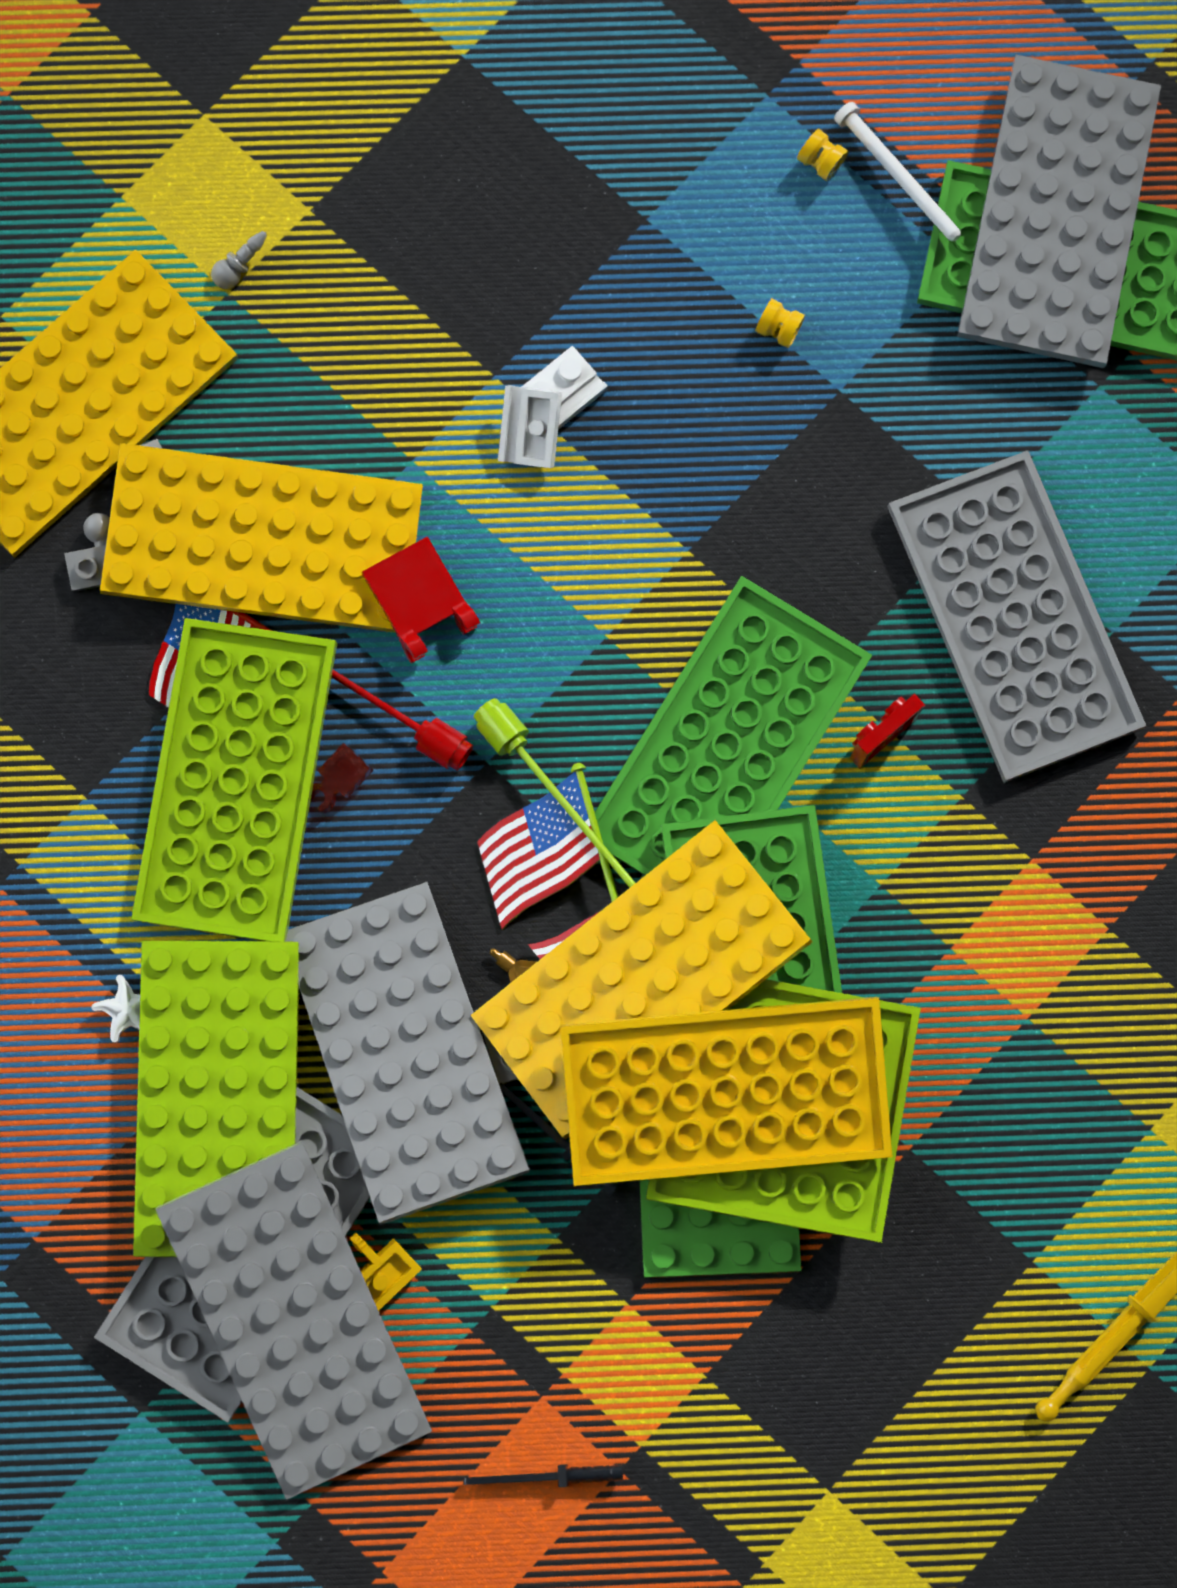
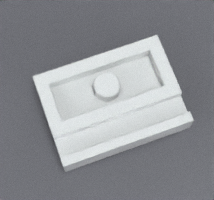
M571 346L522 387L562 392L559 430L607 391L608 385L602 382L593 368Z
M513 385L505 386L498 461L544 468L554 467L562 392Z

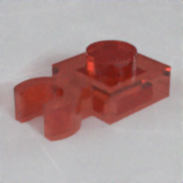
M342 743L317 770L325 779L321 783L313 784L311 799L317 793L323 792L325 800L318 809L323 813H327L334 807L338 792L344 797L349 798L374 770L347 744Z

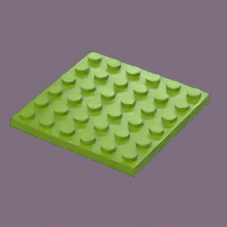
M766 979L729 1010L865 997ZM879 1000L892 1157L649 1179L646 1200L881 1243L921 1008Z

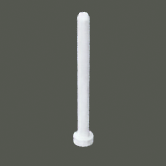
M849 102L840 108L834 117L840 127L848 126L948 240L956 241L961 236L960 229L858 116L860 112L859 107L854 102Z

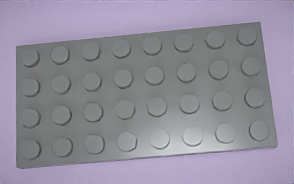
M1015 55L957 337L1096 367H1105L1161 85Z
M1028 450L888 504V510L1003 783L1146 727V723Z
M428 882L289 929L286 942H299V988L379 1224L382 1225L529 1173L528 1165L480 1029L471 1017V1014L474 1012Z
M297 1087L296 1143L303 1142L346 1237L370 1199V1195L343 1116ZM145 1257L94 1338L226 1422H230L242 1400L178 1258Z
M302 1141L156 1207L155 1210L286 1500L432 1432Z

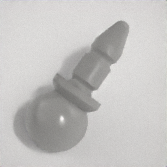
M262 231L247 240V244H244L236 252V255L229 251L226 254L227 259L219 260L214 264L211 270V277L216 286L222 289H230L239 283L241 273L248 271L245 263L255 255V252L261 249L267 237L266 232Z

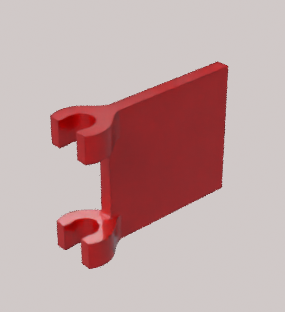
M428 536L361 572L397 634L404 653L411 664L423 658L428 652L425 644L417 634L450 616H454L455 622L463 635L476 629L477 625L480 624L476 613L464 600Z

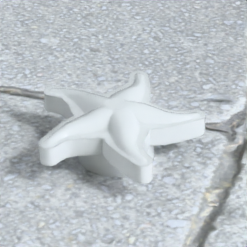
M122 975L116 977L119 986L115 998L102 1000L91 1006L93 1011H103L112 1017L111 1041L113 1043L119 1041L120 1034L127 1028L132 1026L139 1030L140 994L133 993L129 983Z

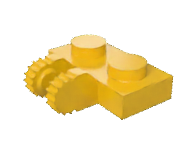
M357 1233L350 1238L352 1245L360 1253H364L370 1260L360 1271L378 1311L422 1270L394 1239L376 1254Z

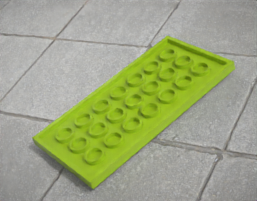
M185 618L132 911V921L258 941L286 942L337 648L336 640Z
M142 940L133 1257H177L155 1210L156 1207L296 1144L299 942Z

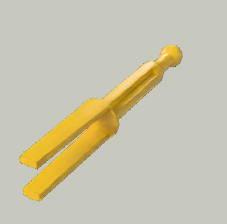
M1177 1252L1134 1296L1128 1295L1129 1305L1067 1370L1064 1380L1049 1398L1042 1399L1037 1403L1035 1412L1040 1420L1045 1422L1054 1420L1063 1403L1076 1391L1085 1388L1146 1322L1157 1321L1155 1317L1177 1293Z

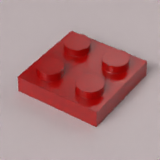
M915 693L907 700L902 696L899 697L884 711L885 714L880 719L882 722L879 725L872 721L856 735L857 739L852 743L855 748L850 759L859 769L862 768L917 720L925 704Z

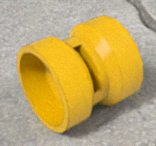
M817 129L801 148L797 160L805 166L812 165L817 169V175L828 181L841 167L849 151L841 145L832 144L829 141L828 135Z
M771 298L757 324L755 332L763 336L771 335L777 338L778 344L790 348L801 328L805 315L796 310L790 312L784 309L781 302Z

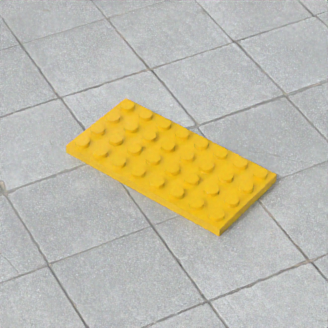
M136 249L0 368V544L14 558L117 467L120 443L142 445L238 359L237 353Z
M120 443L100 594L395 633L361 572L416 543L423 484Z
M714 820L471 1014V1017L564 1139H567L569 1137L560 1025L729 1010L813 943V941L717 821Z
M878 997L560 1025L574 1186L892 1157L880 1002Z

